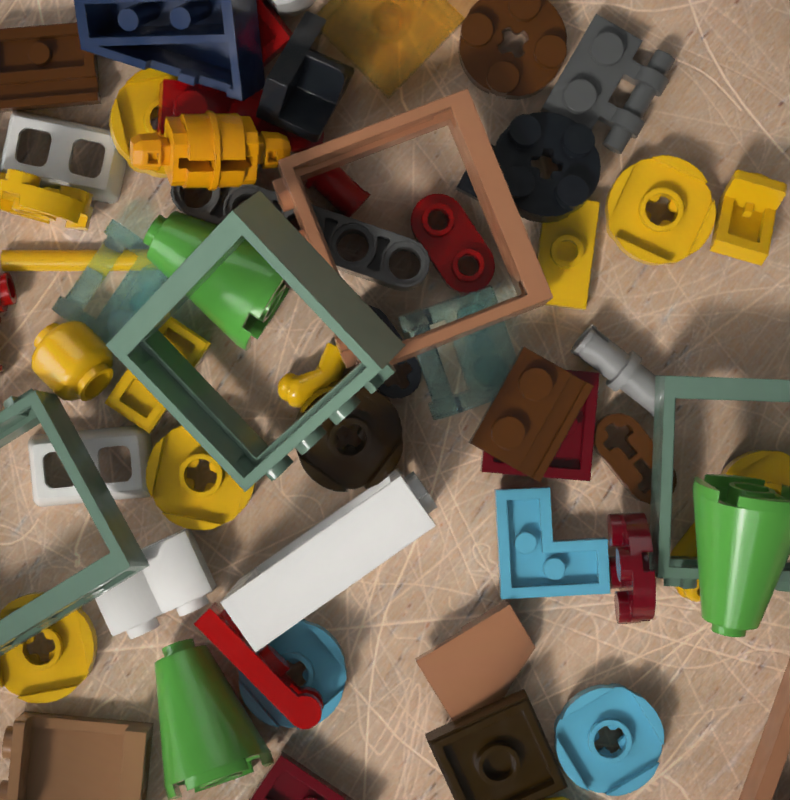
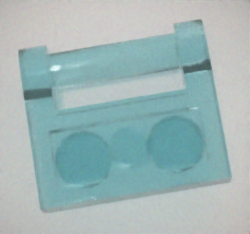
M114 219L111 220L104 230V233L108 236L66 298L60 295L51 308L67 321L76 320L85 323L106 344L168 279L147 258L149 246L143 243V239ZM127 248L139 257L96 319L84 309L120 255Z
M488 285L440 303L408 312L399 316L398 319L403 333L409 332L410 337L431 330L429 325L445 320V323L452 322L495 305L498 301L493 286ZM504 321L452 341L468 390L452 393L437 348L417 355L432 399L428 406L433 420L446 418L493 400L516 359V354Z

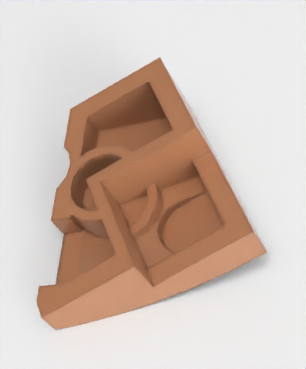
M507 600L462 626L460 632L415 658L416 663L452 721L504 698L535 649V645Z

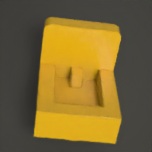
M736 170L719 199L709 251L762 266L769 255L776 210L786 196L787 184L770 179L760 173Z

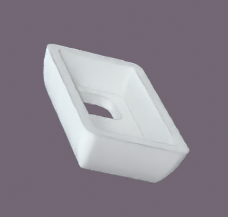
M14 111L9 119L0 162V172L7 173V169L23 171L40 177V188L60 189L61 185L69 186L93 194L92 200L113 204L120 197L127 161L117 151L110 129L24 111ZM26 129L47 132L51 135L52 140L46 164L41 167L23 164L17 160L20 137ZM80 140L99 143L105 147L101 173L95 178L76 175L70 170L74 146Z
M137 425L77 431L99 473V452L102 448L125 446L129 449L132 468L131 478L123 482H105L114 500L151 497L146 485V467L152 451L151 434ZM46 434L31 436L28 441L34 503L39 507L83 503L75 486L52 488L47 484L44 459L48 453L56 451Z

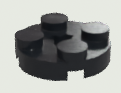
M551 112L519 115L511 121L507 129L499 136L493 148L519 215L526 220L552 223L567 218L570 213L579 210L588 201L598 185L601 164L599 153L595 147V136L586 125L576 123L566 116ZM541 156H547L557 165L558 171H553L549 179H543L540 177V169L531 166V160H539Z

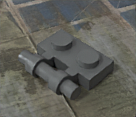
M596 14L540 111L566 116L576 123L586 125L591 130L597 120L611 127L603 145L614 153L622 154L630 138H637L645 125L642 117L654 96H661L669 83L666 75L675 59L662 50H656L647 66L637 63L632 59L643 40ZM621 78L635 85V88L624 107L618 108L608 101Z

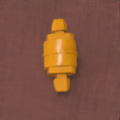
M206 111L204 114H181L179 117H166L164 137H159L158 132L138 134L130 139V161L132 166L141 170L159 171L161 166H164L170 186L207 188L209 191H214L217 188L240 187L242 184H255L258 164L261 165L262 169L278 167V160L289 157L291 151L288 137L279 132L261 131L258 136V131L250 116H240L238 113L215 114L213 111Z

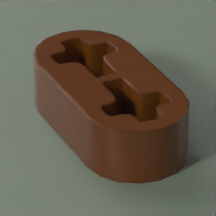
M612 413L601 417L595 423L593 447L596 453L629 494L636 500L651 504V489L647 488L642 491L639 489L638 484L641 483L643 477L633 464L640 459L648 469L652 470V439L640 424L629 415ZM609 424L616 428H621L625 425L628 427L630 432L624 439L634 453L627 457L618 447H611L609 449L605 447L604 442L609 437L605 428ZM673 468V492H674V491H675L676 484H677V476H676V472H675V470H674V468Z

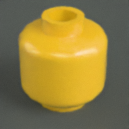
M71 320L60 325L52 323L41 330L35 338L34 346L36 349L32 355L31 367L35 374L60 399L64 401H76L78 399L89 401L98 396L113 378L114 371L111 368L114 359L113 353L106 346V343L82 321Z

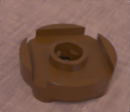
M479 0L470 9L461 26L458 53L462 68L469 80L478 89L488 94L490 92L496 96L512 100L531 97L549 86L567 55L566 28L560 14L548 0ZM511 31L514 35L522 34L525 37L526 42L522 45L523 55L521 57L515 58L511 51L504 54L499 51L498 46L504 41V32Z

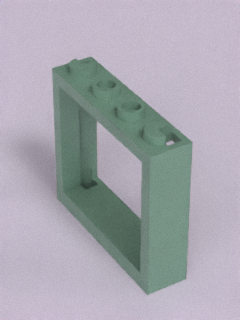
M259 190L226 216L106 346L246 492L264 475L271 481L278 478L294 462L287 455L294 448L303 455L327 433L321 426L326 419L329 418L337 425L361 403L354 394L363 386L371 394L374 393L397 371L389 362L400 352L405 344ZM245 239L361 361L269 446L159 331L166 321Z
M655 375L650 533L653 552H649L650 570H655V577L664 578V586L694 589L697 588V579H699L697 557L670 556L676 399L790 402V380ZM787 560L775 590L790 592V560Z
M32 388L19 397L10 396L3 402L5 409L0 412V448L41 423L110 553L1 619L0 656L150 566L60 399L56 394L37 391Z

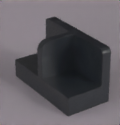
M306 11L266 78L255 117L316 143L351 82L354 68L317 51L326 19Z

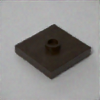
M525 689L425 734L454 800H541L568 787Z

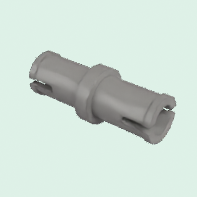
M591 324L579 336L570 352L579 356L607 378L606 385L615 392L621 389L654 417L655 375L640 364L642 358L634 351L626 353L598 331L597 327Z

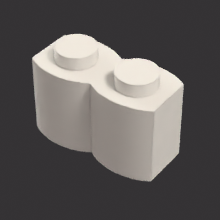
M186 528L142 548L141 550L150 566L95 598L112 637L126 631L129 638L134 639L160 626L156 617L163 613L176 609L179 617L209 604L206 594L212 592L217 585L191 529Z

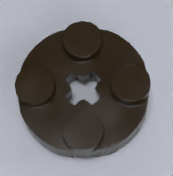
M340 380L332 382L328 387L318 390L309 397L301 407L296 420ZM363 386L354 394L361 403L337 425L329 418L326 419L321 426L327 433L305 454L301 455L297 451L303 469L319 485L337 492H348L347 489H358L363 486L367 489L381 483L397 466L403 452L401 420L394 405L379 390L371 394ZM352 424L359 425L357 434L362 440L357 447L347 444L343 449L337 448L336 444L339 441V437L336 431L341 426L348 428Z

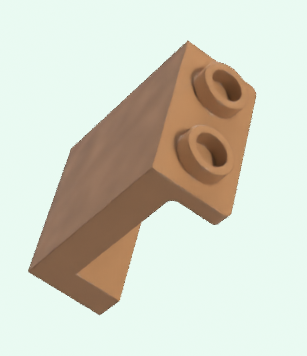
M25 711L14 720L13 726L6 727L4 733L2 757L3 759H10L8 780H2L0 784V800H147L154 723Z

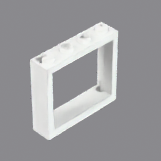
M396 468L381 483L366 489L242 576L220 603L256 653L434 528L436 525L430 512L436 509L437 505L414 471L404 477L401 471Z

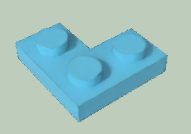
M548 486L494 489L501 599L611 594L607 538L553 540L551 491Z

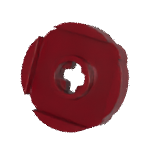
M643 512L608 514L609 543L611 547L616 546V556H609L610 589L620 590L615 591L614 596L617 624L641 623L642 621L653 620L656 607L655 570H650L648 552H653V546L646 515Z

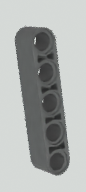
M242 184L240 187L217 188L212 191L210 201L205 206L199 208H192L186 205L184 195L187 188L171 186L170 193L173 203L182 213L219 225L242 201L247 200L259 190L289 222L296 217L293 209L283 212L274 191L253 184ZM312 205L339 271L399 291L413 290L423 283L429 271L430 260L428 252L421 243L403 235ZM352 233L364 237L369 245L366 256L355 262L343 259L337 251L340 240L345 235ZM400 251L413 253L420 263L418 274L407 280L394 276L389 268V261L394 254Z

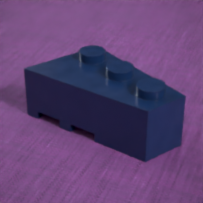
M74 0L81 50L143 70L152 68L178 77L177 81L193 86L202 84L226 92L227 97L242 102L264 88L265 76L256 0Z

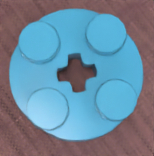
M303 619L268 643V645L273 647L290 663L295 664L301 661L306 666L302 673L306 682L300 688L311 687L322 695L324 704L321 719L318 722L320 723L335 710L341 701L347 679L345 656L338 641L329 631L319 624ZM238 669L240 694L248 709L259 720L268 725L286 728L296 727Z
M599 684L578 692L564 705L562 712L554 722V747L558 760L567 776L581 788L589 789L596 793H605L609 796L625 795L645 785L653 777L659 766L658 760L662 753V744L664 745V729L661 720L645 698L621 684ZM605 726L610 730L620 728L623 732V735L617 739L620 748L614 753H610L606 747L599 750L595 748L594 742L600 738L598 731Z

